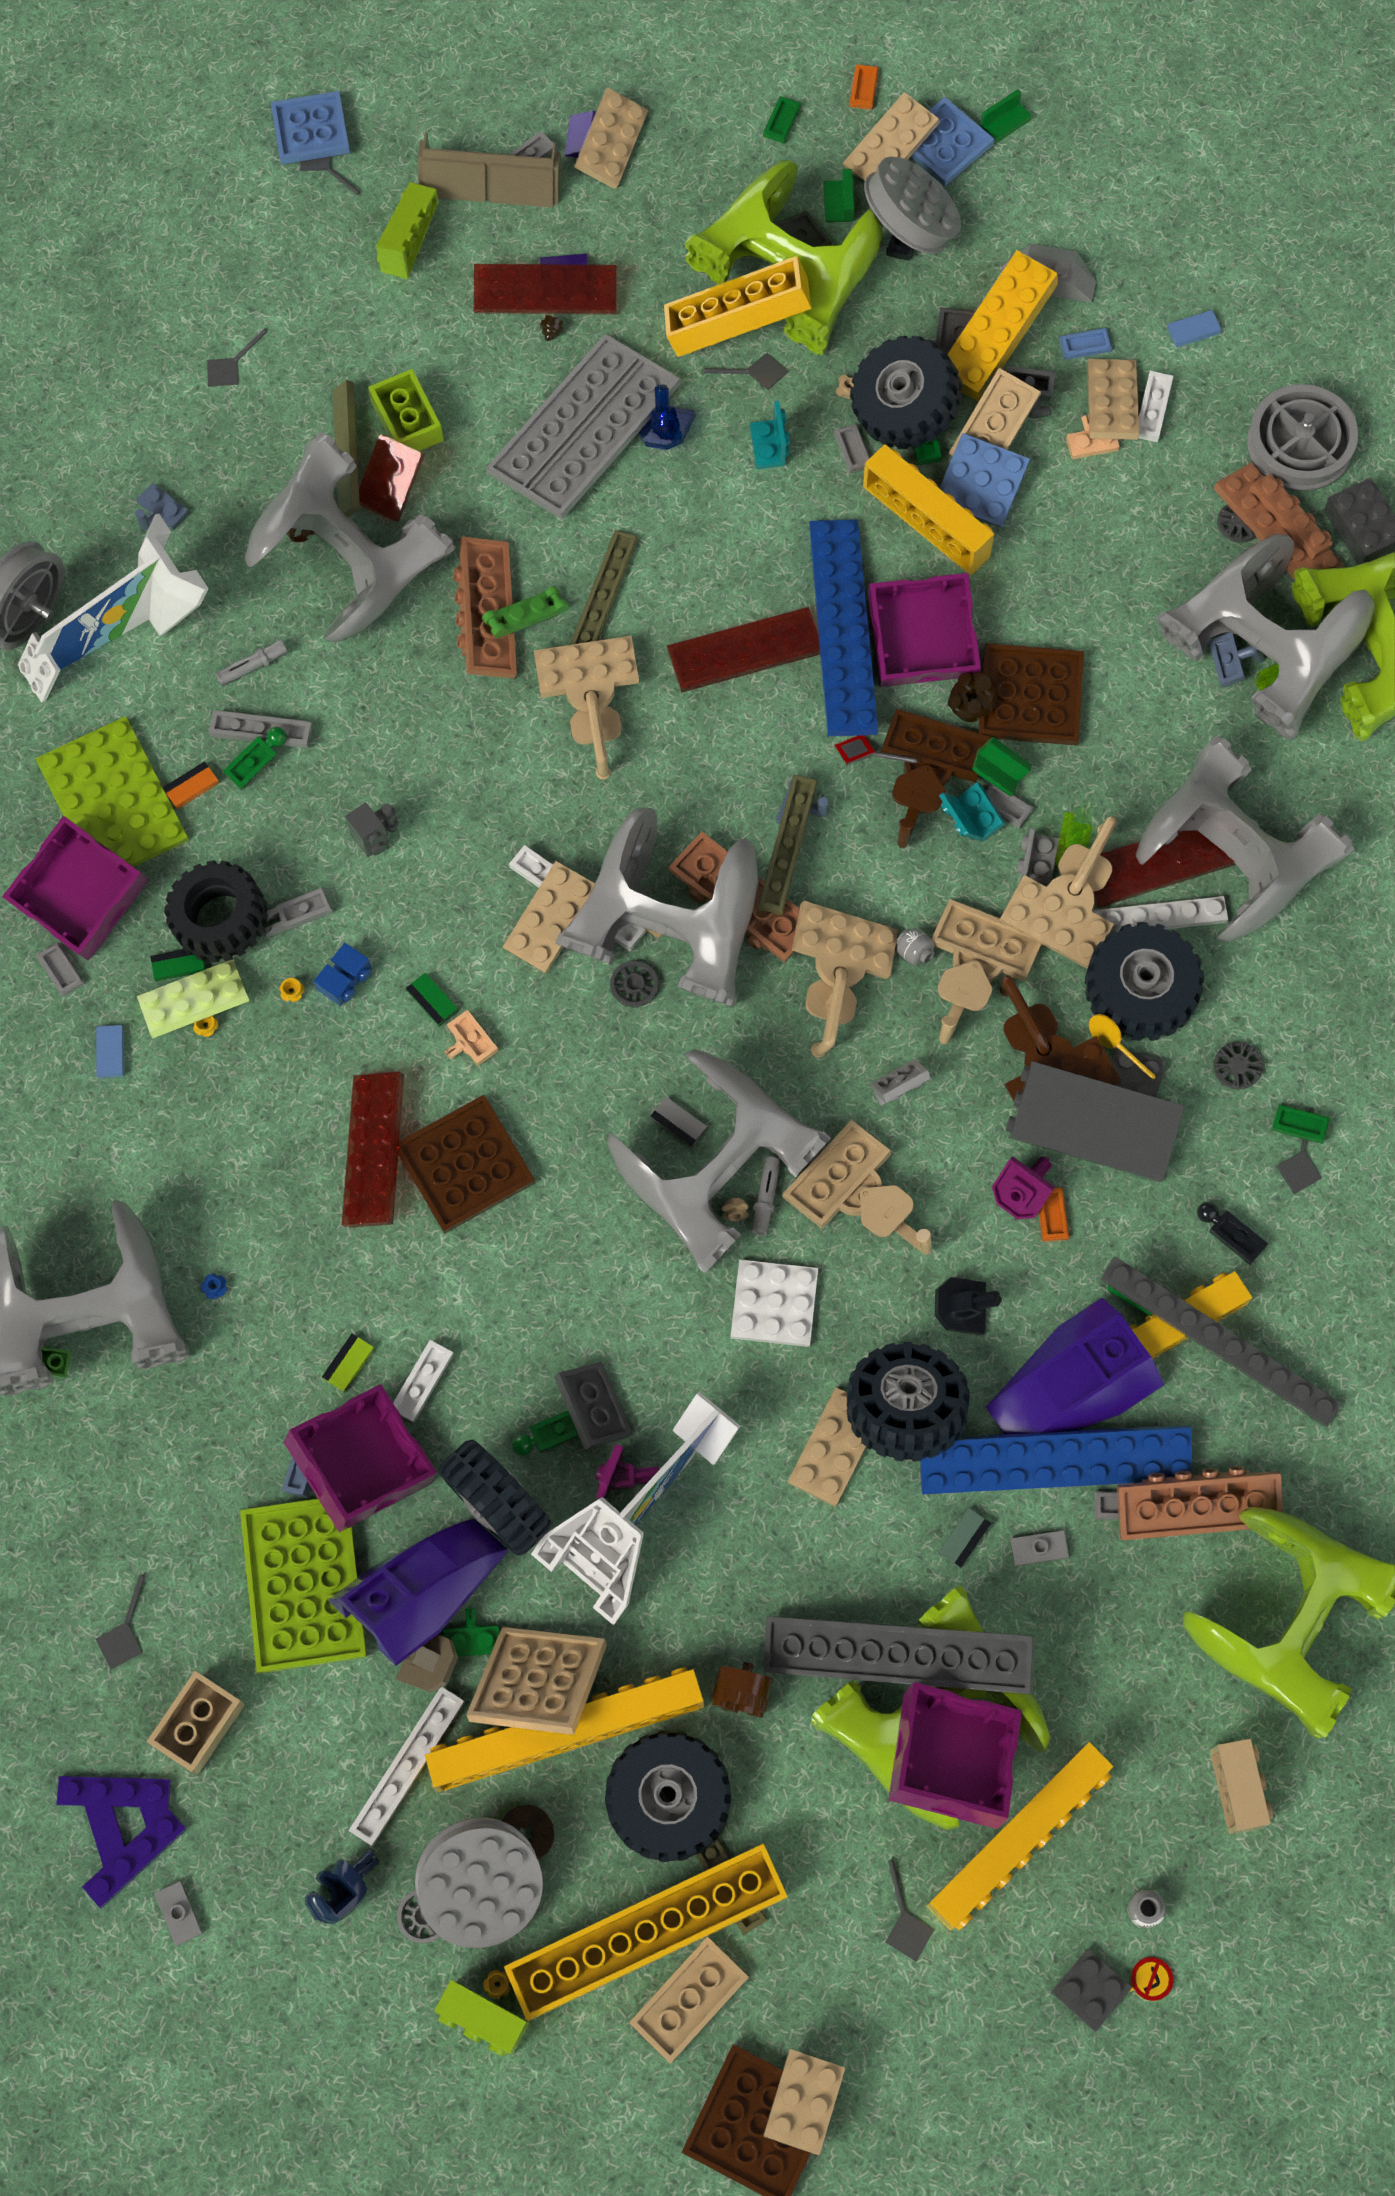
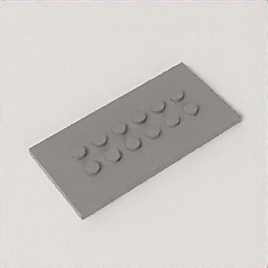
M604 334L486 467L487 473L562 520L681 385L680 378L609 335Z

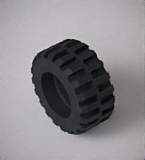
M213 860L207 861V865L204 866L201 864L193 866L194 869L188 872L186 870L181 874L182 878L180 881L175 880L171 886L173 892H168L166 901L168 904L165 905L164 912L167 917L166 923L171 933L190 955L194 954L197 959L202 961L208 958L210 962L218 963L222 958L225 962L233 960L234 955L242 956L246 953V948L249 946L251 948L254 947L257 943L255 939L257 936L261 937L265 930L262 924L266 925L268 915L266 911L268 907L263 893L247 871H244L237 864L231 865L228 861L222 860L220 864H217ZM221 896H230L237 899L233 913L223 923L212 927L197 925V917L200 910L210 900Z

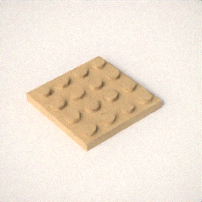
M502 1627L467 1712L469 1722L574 1735L607 1647L605 1639Z

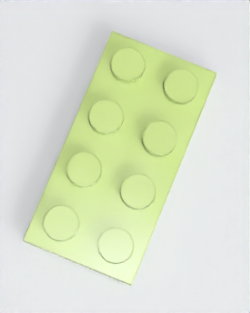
M234 960L226 961L137 996L152 1039L249 1001Z

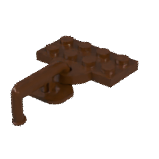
M899 709L895 710L881 752L916 758L918 760L917 763L904 762L903 770L905 773L897 777L892 791V797L896 803L909 807L905 818L899 821L900 828L897 839L899 848L903 849L908 845L920 811L933 813L939 810L942 803L939 795L943 792L945 793L943 786L949 782L952 776L977 783L979 774L972 769L977 750L991 737Z
M1005 975L1002 978L1000 993L1003 996H1009L1018 1012L1006 1020L1003 1031L1013 1049L1025 1052L1024 1066L1029 1067V1064L1033 1061L1111 1085L1121 1083L1119 1075L1097 1036L1073 1048L1066 1039L1055 1035L1058 1023L1046 1005L1035 1004L1028 1007L1013 978L1010 975ZM1021 1076L1004 1084L1013 1103L1017 1091L1022 1092L1024 1082L1020 1081Z

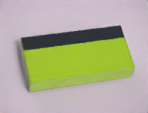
M351 1333L323 1374L322 1379L345 1393L374 1351V1347Z

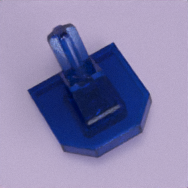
M665 384L657 385L655 387V408L651 410L652 418L639 431V435L646 447L669 450L683 443L696 417L695 410L670 406L669 388Z

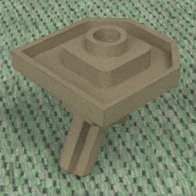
M436 1635L403 1660L396 1680L430 1693L446 1685L458 1659L454 1642L448 1638Z

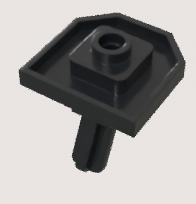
M950 1277L935 1289L934 1316L947 1331L984 1335L986 1330V1308L998 1307L1002 1302V1297H1000L998 1291L986 1292V1282Z

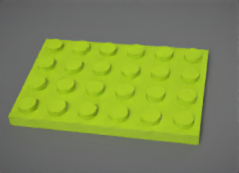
M126 716L35 758L62 814L131 866L135 867L189 841Z
M319 1499L240 1510L256 1673L262 1674L367 1658L364 1626L352 1614L345 1618L329 1601L331 1597L358 1578L353 1527L339 1533Z

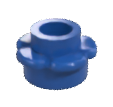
M209 1274L205 1277V1281L202 1282L201 1290L206 1294L207 1298L217 1299L226 1293L227 1281L222 1275Z

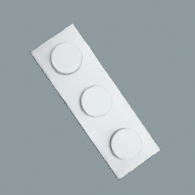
M1154 371L1149 372L1139 414V439L1158 442L1173 380L1172 375Z
M429 1340L393 1402L402 1418L415 1423L454 1355L452 1351Z

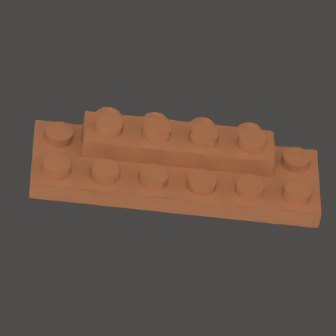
M1251 462L1215 484L1213 489L1244 523L1252 529L1259 541L1272 534L1288 535L1294 541L1293 554L1286 569L1294 580V571L1302 567L1313 569L1345 568L1343 563L1330 550L1333 545L1331 535L1326 530L1321 531L1316 525L1315 517L1311 513H1305L1302 510L1299 499L1294 495L1290 496L1285 491L1284 483L1280 478H1274L1271 474L1264 476Z
M462 536L459 540L460 564L454 569L453 580L458 582L459 588L456 590L454 598L455 604L460 605V611L456 615V625L461 626V633H459L457 638V647L462 649V656H466V673L514 679L517 675L514 633L501 638H495L491 632L492 628L490 625H486L482 619L483 615L489 610L496 611L512 605L509 542Z
M701 832L669 866V871L688 886L689 896L696 903L700 904L702 901L707 903L713 899L719 870L728 851L704 832ZM758 876L754 908L745 936L748 937L747 942L752 948L756 950L762 948L764 951L769 950L782 962L786 963L795 953V951H792L799 908L787 899L783 916L758 910L765 882Z
M1233 1466L1229 1468V1472L1219 1473L1218 1469L1208 1468L1203 1469L1200 1475H1192L1190 1471L1175 1472V1477H1165L1162 1473H1152L1148 1475V1479H1142V1483L1117 1485L1119 1535L1121 1540L1248 1530L1250 1528L1239 1518L1240 1512L1248 1507H1259L1283 1512L1282 1483L1279 1471L1251 1473L1249 1470H1245L1243 1466Z

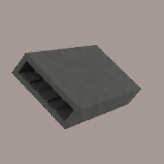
M1033 1061L1029 1064V1067L1024 1066L1020 1081L1024 1082L1022 1092L1017 1091L1013 1106L1017 1107L1014 1117H1009L1006 1131L1010 1132L1009 1139L1156 1182H1163L1184 1110L1183 1105Z

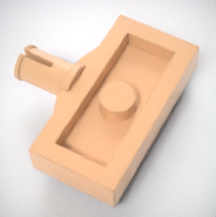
M1089 415L1081 417L1084 427L1083 431L1067 434L1066 437L1071 459L1119 451L1120 448L1118 439L1089 438Z
M468 1010L447 1024V1028L456 1039V1043L444 1051L450 1060L463 1051L479 1066L499 1052L497 1046Z

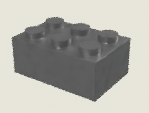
M1372 478L1328 497L1323 511L1357 565L1371 562L1395 552V514Z

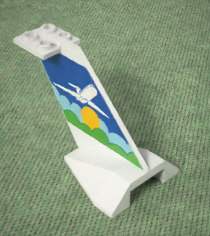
M160 514L154 515L138 554V568L44 633L41 638L37 632L31 634L18 666L41 703L47 700L60 670L147 620H150L159 636L164 635L201 605L209 588L197 570L180 573L164 550L171 531Z
M698 1392L672 1430L685 1443L621 1512L601 1497L546 1533L540 1539L531 1555L551 1572L561 1563L565 1564L601 1595L593 1608L611 1624H616L629 1604L644 1532L636 1524L692 1460L696 1452L700 1453L711 1464H716L741 1426L702 1393Z

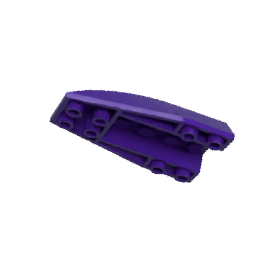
M1100 1298L1058 1326L985 1408L1004 1435L1076 1431L1121 1415L1165 1384L1152 1357L1122 1315L1105 1299Z
M475 1519L463 1521L445 1528L371 1567L331 1597L329 1601L345 1618L352 1614L375 1636L379 1650L397 1666L442 1631L508 1553V1549Z

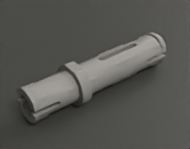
M280 639L263 649H256V653L216 672L215 675L223 687L257 668L269 666L270 662L287 654V649Z
M767 1156L765 1159L757 1203H754L753 1207L755 1216L752 1233L755 1235H767L770 1216L774 1213L773 1200L781 1162L777 1157ZM769 1175H771L769 1189L766 1192Z

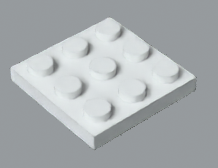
M739 1260L731 1339L810 1347L818 1268Z

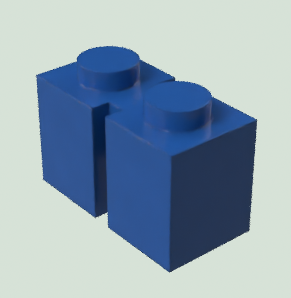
M345 942L331 958V962L335 965L331 967L327 964L313 981L317 991L339 1006L344 1001L348 1002L352 999L356 992L354 987L360 981L365 982L368 979L372 968L367 957Z

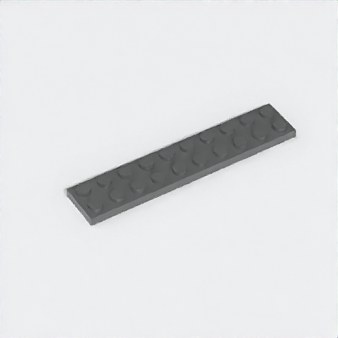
M766 1616L764 1672L901 1684L916 1682L928 1686L1033 1694L1035 1636Z

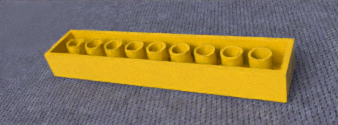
M687 1667L679 1668L672 1671L670 1677L661 1679L660 1675L644 1680L645 1685L634 1688V1684H629L618 1688V1693L608 1696L605 1692L592 1696V1702H588L584 1706L574 1735L515 1727L500 1730V1727H494L485 1730V1736L473 1738V1735L457 1739V1744L447 1747L446 1744L430 1748L431 1753L425 1754L433 1787L438 1792L449 1790L704 1708V1701L694 1669L688 1671Z
M763 1843L504 1966L526 2021H531L787 1899L788 1896Z

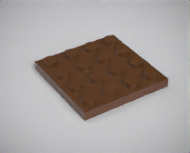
M985 643L982 673L990 677L995 683L996 690L998 691V701L989 715L979 717L978 734L1003 740L1077 746L1084 651Z
M485 1095L476 1098L393 1144L395 1151L444 1234L536 1183Z
M732 2044L681 2153L762 2196H791L811 2153L763 2136L783 2070Z

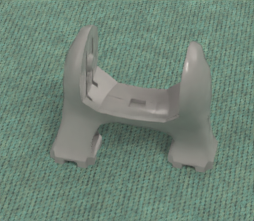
M319 432L306 443L302 459L293 476L266 506L253 527L244 560L249 568L253 567L280 543L290 528L312 530L332 545L351 566L357 592L355 598L343 609L324 634L323 638L326 641L337 643L367 628L385 612L397 595L416 575L429 565L448 556L455 547L452 544L453 541L446 534L440 533L435 528V523L429 517H425L422 514H418L413 520L410 519L402 527V534L398 542L385 548L375 545L353 521L341 512L333 497L335 483L352 473L357 467L354 459L347 452L341 451L337 447L336 441L330 435Z
M1272 534L1247 548L1233 559L1205 588L1191 599L1174 609L1162 612L1156 618V622L1162 628L1160 630L1161 635L1173 647H1178L1192 661H1198L1203 656V651L1213 636L1221 633H1232L1239 635L1250 643L1253 648L1261 651L1279 665L1278 678L1271 686L1257 691L1251 697V701L1256 706L1254 709L1255 714L1262 722L1274 727L1286 740L1293 741L1298 735L1302 721L1318 691L1331 674L1348 659L1364 639L1373 618L1375 603L1372 596L1365 589L1354 591L1337 604L1316 630H1285L1265 618L1252 606V603L1274 587L1286 571L1294 549V541L1288 535Z
M1215 735L1196 755L1195 764L1184 784L1161 805L1145 828L1138 845L1136 857L1139 864L1143 865L1162 845H1168L1178 835V831L1198 830L1222 849L1249 879V901H1246L1237 910V915L1216 937L1219 941L1229 943L1260 929L1288 905L1304 885L1326 869L1334 868L1354 850V847L1352 846V840L1346 834H1340L1334 829V823L1327 816L1319 814L1299 830L1295 842H1282L1265 833L1259 827V824L1249 818L1229 798L1227 790H1232L1251 771L1249 761L1243 755L1238 756L1233 753L1231 744L1225 738H1219Z
M637 808L628 814L621 827L615 833L604 857L600 874L587 901L571 923L558 934L555 944L576 953L612 964L615 957L614 939L618 930L630 923L689 943L693 953V963L686 974L680 978L678 987L695 995L734 1007L737 1000L735 978L738 957L753 912L758 887L757 851L748 839H739L728 850L720 867L713 899L696 910L658 902L649 898L640 885V881L651 858L658 833L657 815L653 808Z
M693 1049L685 1052L683 1055L706 1077V1082L713 1089L724 1093L736 1105L735 1130L715 1156L693 1176L663 1180L649 1168L650 1162L640 1153L634 1154L612 1133L608 1136L607 1146L619 1174L628 1186L646 1205L673 1228L689 1249L697 1266L704 1273H707L741 1236L733 1227L729 1228L716 1219L711 1209V1199L759 1147L766 1148L777 1154L788 1167L787 1171L796 1177L831 1138L824 1131L805 1125L783 1110L749 1076L729 1062L713 1054Z
M118 1200L112 1201L117 1243L124 1263L111 1284L73 1296L37 1301L26 1294L19 1253L13 1235L8 1226L0 1228V1396H13L27 1390H38L54 1384L52 1373L46 1368L42 1360L41 1349L48 1338L77 1331L91 1330V1328L116 1322L126 1324L133 1334L131 1357L133 1364L136 1365L138 1370L150 1369L165 1363H175L190 1358L188 1347L177 1331L169 1313L163 1293L157 1257L147 1230L127 1203Z

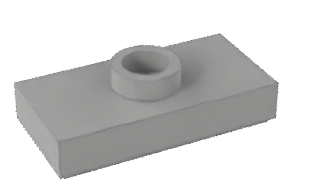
M1064 1530L1010 1538L1014 1567L1069 1558Z
M182 1881L154 1893L175 1946H179L203 1934Z

